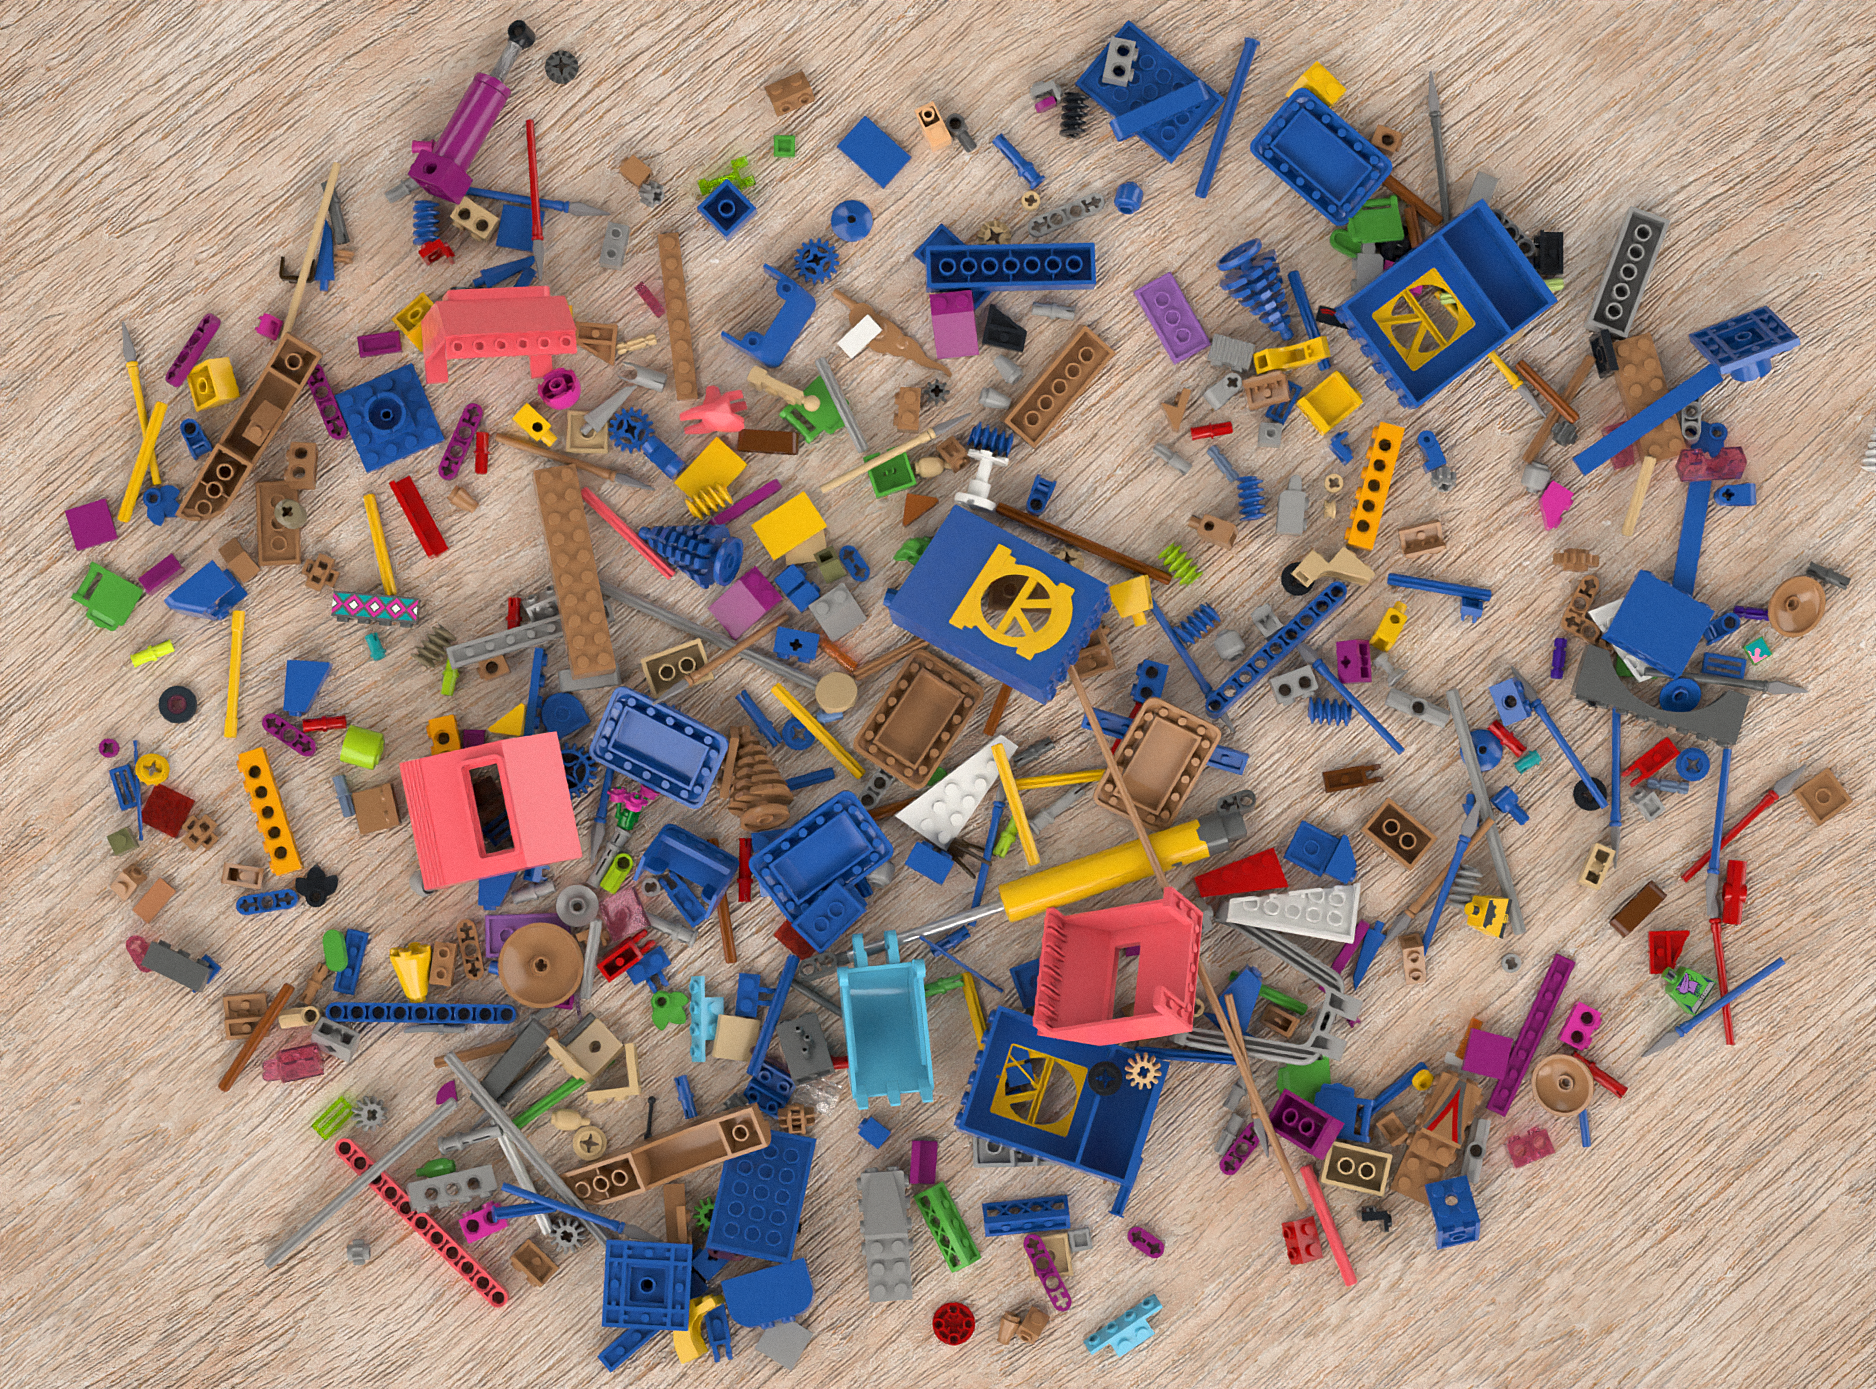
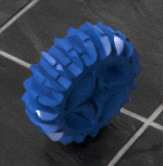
M565 743L564 750L560 746L562 755L574 754L580 757L572 763H566L563 760V764L566 767L574 768L572 772H574L573 776L575 779L566 775V779H570L576 784V787L569 789L570 798L573 800V793L576 794L577 798H581L580 790L587 794L588 790L585 786H594L589 780L590 778L593 780L597 779V776L591 775V772H596L598 769L597 767L590 766L596 762L594 759L588 761V758L591 756L590 752L583 755L585 747L582 746L579 751H576V743H573L572 749H569V743ZM584 763L586 774L581 782L577 776V770Z

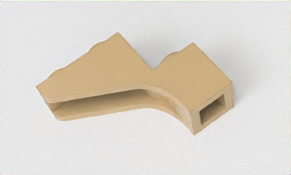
M1343 546L1329 563L1323 555L1312 550L1292 572V575L1308 587L1313 581L1321 577H1331L1358 585H1366L1375 573L1368 564L1360 561L1353 551Z

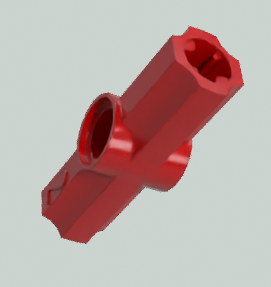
M1728 860L1726 882H1724L1722 888V900L1724 901L1722 923L1741 925L1743 903H1745L1747 897V885L1745 884L1746 861Z

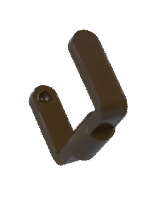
M281 256L280 279L297 284L299 276H284L285 257ZM315 259L312 261L310 277L307 278L306 283H312L314 280Z

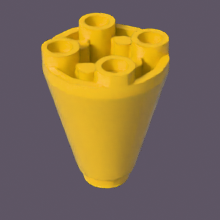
M420 942L408 943L406 948H390L389 958L406 998H409L410 1003L425 1001L428 994L432 957L430 944L421 945Z

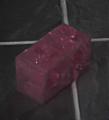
M1539 1126L1528 1129V1134L1520 1137L1519 1134L1507 1138L1508 1142L1503 1145L1513 1168L1517 1169L1556 1153L1545 1128L1540 1129ZM1537 1136L1543 1139V1145L1540 1148H1536L1533 1144ZM1518 1144H1521L1524 1148L1521 1156H1516L1513 1151L1514 1147Z

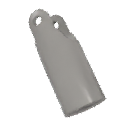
M622 362L634 367L637 370V377L629 379L618 375L620 379L661 393L663 392L668 377L667 374L634 363Z

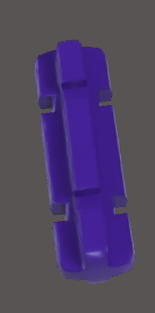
M1734 606L1733 613L1738 615L1739 618L1769 621L1768 609L1744 608V606Z
M1555 638L1554 641L1556 650H1553V669H1551L1550 677L1560 680L1563 678L1564 671L1562 668H1564L1566 657L1564 648H1567V639Z

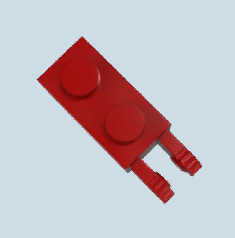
M646 929L641 930L633 937H627L596 960L597 968L609 983L641 960L643 954L656 944L653 939L647 941L640 948L636 944V942L647 935Z

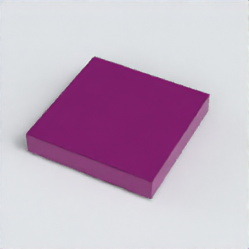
M106 498L65 511L78 552L119 539Z
M1471 1028L1461 1070L1504 1080L1513 1039Z

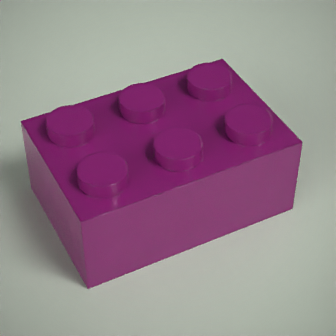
M1284 1088L1269 1114L1270 1121L1277 1134L1321 1160H1324L1345 1124Z

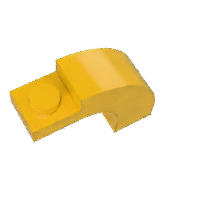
M1320 336L1292 346L1265 349L1253 354L1257 375L1267 374L1271 370L1286 371L1321 362L1322 359L1331 356L1326 336Z
M710 1294L704 1298L700 1296L690 1300L688 1331H673L674 1346L682 1364L693 1361L709 1351L701 1335V1322L709 1311L726 1302L722 1294L715 1297L713 1294Z

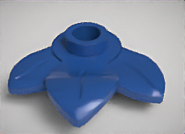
M1701 421L1699 440L1695 444H1691L1690 451L1694 454L1708 452L1712 459L1719 457L1724 451V441L1728 435L1727 428L1721 423L1709 424ZM1688 429L1692 435H1696L1693 429ZM1719 431L1721 435L1719 437H1715L1713 435V432Z
M165 485L160 489L149 488L144 492L143 502L148 507L147 516L155 525L162 526L165 516L178 517L175 514L180 505L175 499L178 497L180 490L176 487ZM152 495H157L158 499L156 502H151Z

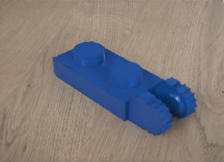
M669 871L670 877L678 884L675 889L671 890L665 879L660 878L658 881L692 928H695L706 919L704 917L707 911L676 873Z
M723 1303L705 1315L710 1347L712 1346L715 1363L720 1362V1353L718 1352L717 1345L725 1344L728 1360L733 1359L730 1344L732 1341L725 1304Z

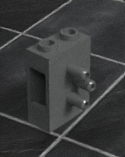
M816 1012L804 1013L800 1018L794 1020H783L779 1025L775 1026L795 1086L836 1073Z

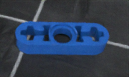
M291 889L243 896L238 899L236 909L242 915L290 909L298 904L299 896L296 891ZM287 893L290 896H294V900L291 901L290 905H288V902H279L281 907H277L278 899L276 894H279L278 898H285ZM265 896H270L273 899V905L268 909L262 905V899ZM258 897L257 905L260 910L256 911L257 906L249 907L247 912L246 909L241 908V905L245 903L244 900L247 899L248 903L256 902L254 898Z

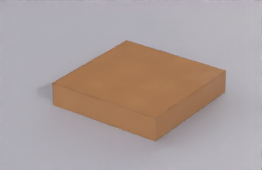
M1828 767L1792 792L1817 827L1853 802Z

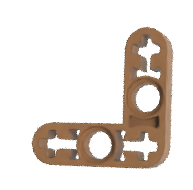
M1587 575L1580 580L1561 617L1560 625L1566 632L1596 647L1611 651L1614 648L1612 645L1606 647L1604 640L1598 639V643L1595 642L1601 630L1596 623L1584 618L1600 586L1597 577ZM1591 579L1593 581L1592 585L1595 587L1588 590L1587 595H1591L1589 598L1585 594L1579 593V590L1584 592L1587 586L1584 584V581L1588 582ZM1580 597L1585 600L1586 605L1583 609L1575 607L1574 601L1576 598ZM1573 617V622L1578 625L1581 623V621L1584 622V624L1579 629V633L1576 632L1578 627L1574 625L1567 627L1568 623L1565 621V619ZM1586 626L1594 628L1595 635L1592 638L1584 635V628Z

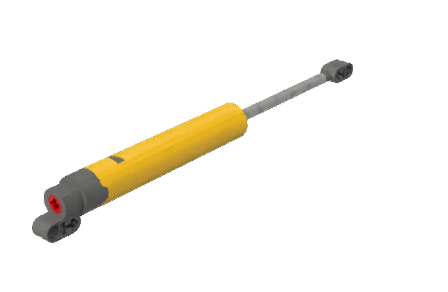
M1242 790L1224 796L1217 802L1216 813L1148 835L1163 872L1230 850L1229 843L1246 838L1247 830L1242 815L1253 811L1255 808V794L1251 790ZM1248 797L1252 800V803L1250 805H1243L1240 800ZM1235 800L1237 801L1238 809H1236V805H1234ZM1226 804L1227 807H1230V811L1226 812L1223 809V805ZM1138 838L1001 884L998 887L1001 899L898 933V947L920 940V935L926 938L1005 911L1009 922L1013 923L1046 912V908H1058L1153 876L1155 873ZM884 938L864 945L867 957L885 951ZM853 949L838 954L824 952L806 958L799 963L798 971L805 981H814L837 972V967L854 962ZM830 959L832 962L831 967L825 965L826 960ZM817 962L820 964L821 971L817 967ZM806 966H813V973L809 975L803 973Z

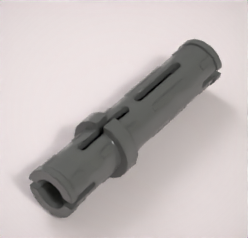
M327 181L321 183L323 192L325 191ZM334 188L328 211L336 243L341 245V243H349L350 239L340 207L342 202L338 198L336 188Z

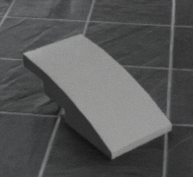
M1037 1122L1035 1124L1046 1125L1055 1122ZM973 1137L974 1168L1057 1165Z

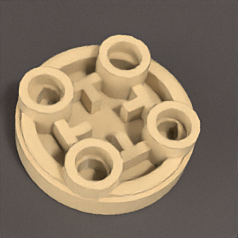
M832 672L823 676L818 681L815 688V696L818 704L826 713H839L856 705L858 689L856 682L850 675L843 672Z

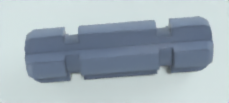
M1216 445L1211 446L1207 450V454L1214 459V463L1221 472L1226 474L1229 482H1234L1236 478H1239L1238 472L1232 469L1233 466L1223 453L1220 454V449Z
M1649 777L1647 780V787L1649 789L1655 790L1658 788L1660 791L1673 793L1677 791L1679 794H1688L1689 784L1685 782L1678 783V781L1666 779L1658 780V778Z

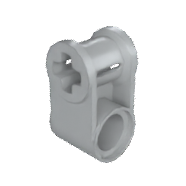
M1229 373L1218 383L1211 386L1202 396L1217 411L1241 389L1242 379L1236 373ZM1229 379L1231 381L1237 380L1236 388L1233 386L1228 387Z

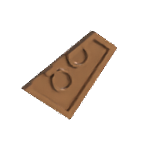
M736 726L729 727L728 737H726L729 747L720 766L722 776L717 779L716 783L719 798L728 799L739 742V731Z

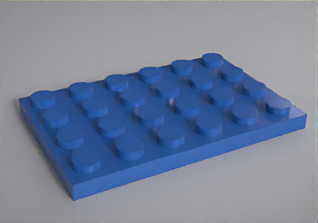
M1128 20L1114 37L1136 41L1135 48L1139 50L1137 60L1131 63V68L1134 69L1132 82L1128 81L1127 87L1102 82L1110 45L1109 42L1075 82V86L1116 118L1201 79ZM1125 48L1117 50L1120 56H1127L1129 54ZM1121 68L1113 70L1114 75L1118 77L1125 74ZM1205 82L1203 83L1211 98L1210 101L1136 135L1170 164L1176 160L1225 101L1222 96Z
M771 1130V1142L768 1147L725 1160L706 1248L791 1264L817 1139Z

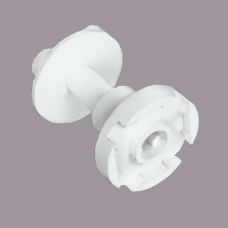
M969 449L967 455L979 460L980 465L975 480H970L967 494L956 492L954 501L971 509L976 508L981 509L982 512L994 513L996 504L987 500L991 487L987 482L992 465L1007 467L1009 459L1001 456L993 457V453L986 450Z

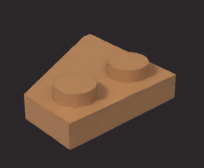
M576 321V345L609 365L615 366L618 325Z

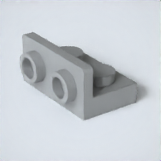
M553 585L547 587L545 591L539 594L527 596L521 602L531 623L559 615Z

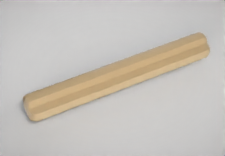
M1646 455L1621 529V534L1625 536H1632L1656 463V458L1650 455Z

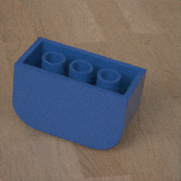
M805 1258L793 1260L791 1264L783 1263L721 1281L732 1319L747 1328L761 1327V1329L766 1330L775 1327L774 1322L782 1321V1323L787 1324L796 1321L795 1317L806 1313L812 1307L815 1300V1288Z

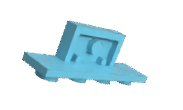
M691 976L689 984L691 992L689 1007L691 1013L690 1034L692 1036L690 1055L692 1062H706L705 1040H715L718 1015H724V997H705V976Z
M1153 1294L1132 1309L1127 1310L1114 1321L1109 1322L1098 1332L1091 1334L1083 1342L1091 1355L1110 1343L1120 1358L1155 1334L1146 1318L1163 1308L1155 1294Z

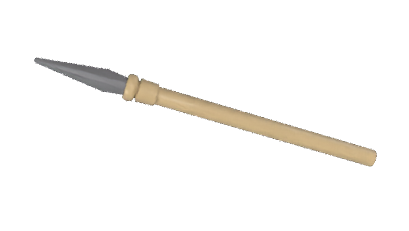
M971 412L940 423L934 428L929 427L927 431L925 430L911 440L819 486L822 493L830 491L921 443L930 441L931 438L935 439L937 435L946 432L970 416Z

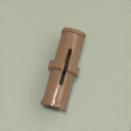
M318 962L311 978L307 979V985L298 1000L311 1006L318 990L322 989V982L330 970L325 964Z

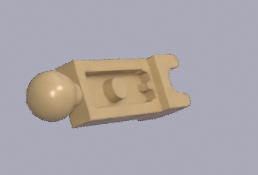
M757 366L752 367L746 379L749 381L748 385L761 392L764 388L765 392L774 397L777 395L784 398V401L791 405L798 404L802 406L804 404L805 409L811 412L816 411L820 406L818 397L814 395L805 396L804 392L768 376L766 370Z

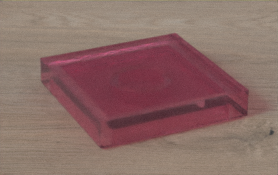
M635 886L598 902L614 942L651 926Z

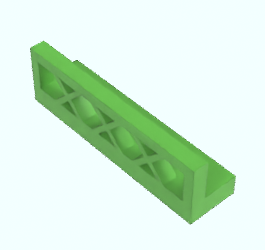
M943 1181L913 1196L952 1273L982 1258ZM927 1195L931 1203L930 1207L925 1204L923 1196ZM934 1216L939 1218L940 1226L935 1224L933 1220ZM943 1235L949 1238L950 1245L944 1242ZM953 1254L958 1256L961 1264L956 1265Z

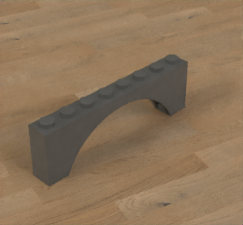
M1590 644L1584 646L1570 695L1576 696L1575 700L1587 703L1589 700L1595 702V706L1602 709L1614 708L1616 709L1615 712L1620 715L1628 716L1629 713L1635 715V719L1642 722L1651 720L1656 722L1655 725L1661 728L1668 729V726L1676 728L1675 732L1688 735V733L1696 735V739L1708 742V739L1716 741L1715 745L1723 748L1736 745L1750 698L1748 695L1728 690L1724 691L1719 698L1709 705L1695 711L1671 712L1655 708L1635 697L1624 686L1613 667L1609 650Z

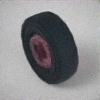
M172 686L162 693L159 698L158 707L164 719L171 723L181 724L194 716L197 710L196 696L188 688ZM181 699L183 707L174 710V700L179 701Z

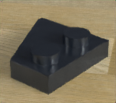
M990 304L982 345L1023 353L1027 331L998 310L995 305Z

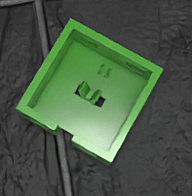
M880 452L863 457L864 463L879 456ZM906 452L867 471L876 499L917 486Z

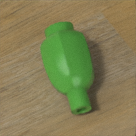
M447 1158L434 1159L427 1162L423 1168L416 1169L417 1177L426 1176L428 1178L456 1172V1165L454 1160Z

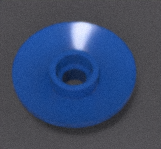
M855 200L840 203L834 209L831 216V226L834 233L840 239L847 242H857L864 239L870 233L873 225V218L869 208ZM850 216L856 218L854 223L848 222Z
M1689 678L1671 680L1662 688L1659 694V703L1665 711L1689 712L1700 701V687L1694 680Z
M1479 729L1470 732L1481 772L1489 771L1496 767L1503 753L1501 741L1488 730ZM1460 746V755L1463 762L1465 763L1462 749ZM1480 746H1484L1486 748L1485 754H1481L1479 752Z

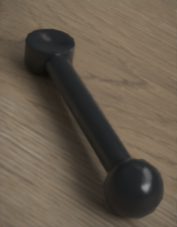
M654 1096L648 1098L649 1111L647 1131L644 1134V1139L652 1137L653 1105L656 1102Z

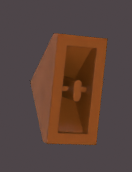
M907 493L902 522L904 528L938 505L939 500L936 497Z

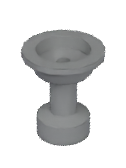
M1383 652L1373 661V664L1376 667L1381 666L1389 674L1387 681L1390 688L1401 680L1408 670L1401 668L1395 670L1387 661L1389 655Z

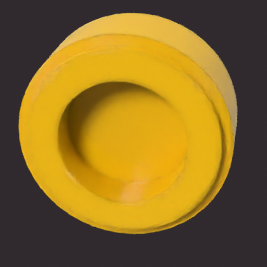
M1427 1069L1421 1070L1413 1077L1412 1084L1417 1090L1424 1091L1431 1086L1434 1076Z

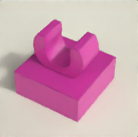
M264 313L263 316H259L258 319L261 320L259 327H255V330L258 334L276 341L283 321Z

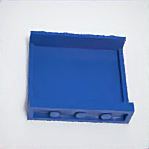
M1640 569L1635 574L1632 585L1611 624L1601 638L1676 680L1682 675L1715 611L1710 609L1708 604L1694 600L1687 592H1680L1673 588L1671 583L1657 579L1652 572Z

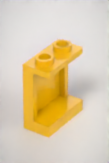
M1337 370L1295 404L1322 437L1363 403L1361 393L1356 388L1352 389L1348 384L1349 379L1343 372L1339 373Z

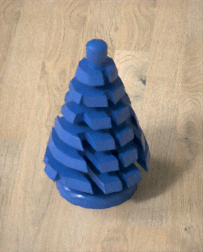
M1255 238L1246 241L1227 252L1216 262V266L1220 271L1235 269L1228 272L1224 276L1226 279L1220 280L1219 285L1224 291L1229 290L1228 294L1232 298H1242L1243 300H1238V303L1243 307H1249L1251 309L1249 312L1252 315L1261 314L1258 320L1262 323L1273 322L1268 328L1273 332L1279 331L1281 338L1284 341H1289L1293 338L1294 333L1288 327L1291 322L1290 314L1282 316L1289 309L1287 301L1281 302L1286 298L1284 288H1281V284H1283L1282 276H1277L1276 274L1280 273V265L1276 262L1278 257L1276 251L1271 249L1256 255L1262 248L1261 240Z
M711 524L703 526H655L652 530L643 526L638 534L641 539L648 540L649 546L657 550L663 557H669L668 561L686 573L690 579L696 581L703 589H708L709 585H713L714 582L724 587L729 585L737 575L743 558V542L737 537L730 536L729 529L725 527L726 524H716L714 526Z

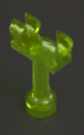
M742 156L731 160L733 172L714 178L710 181L705 178L697 180L702 196L710 194L712 187L720 186L726 179L729 181L737 180L740 190L754 186L756 182L753 175L741 179L738 171L739 168L749 165L747 157Z

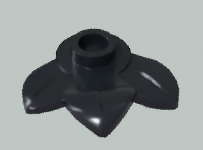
M1402 225L1403 240L1375 242L1380 248V255L1384 261L1395 262L1396 255L1403 256L1412 249L1410 242L1406 239V236L1409 234L1407 226Z
M314 865L309 870L307 878L298 877L295 880L297 892L305 896L306 902L312 907L324 905L327 896L332 895L338 886L337 875L326 877L324 871L318 865ZM315 893L320 894V899L318 901H315L313 899V895Z

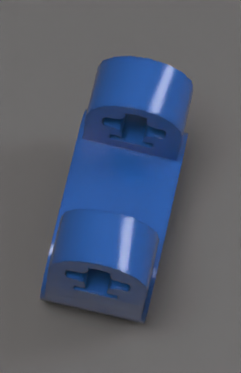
M655 435L650 437L642 446L643 454L671 480L687 465Z

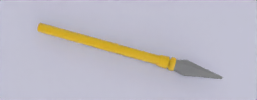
M1441 289L1434 294L1439 301L1440 294L1443 293ZM1453 303L1444 304L1443 306L1458 322V309ZM1494 350L1490 352L1487 356L1503 373L1510 385H1513L1512 388L1514 390L1517 389L1519 394L1530 405L1547 418V415L1534 396L1523 385V380H1519V377L1509 369Z
M123 321V355L127 362L126 367L131 378L144 439L149 421L139 379L140 374L137 367L136 350ZM153 449L149 468L153 486L162 483L155 450Z

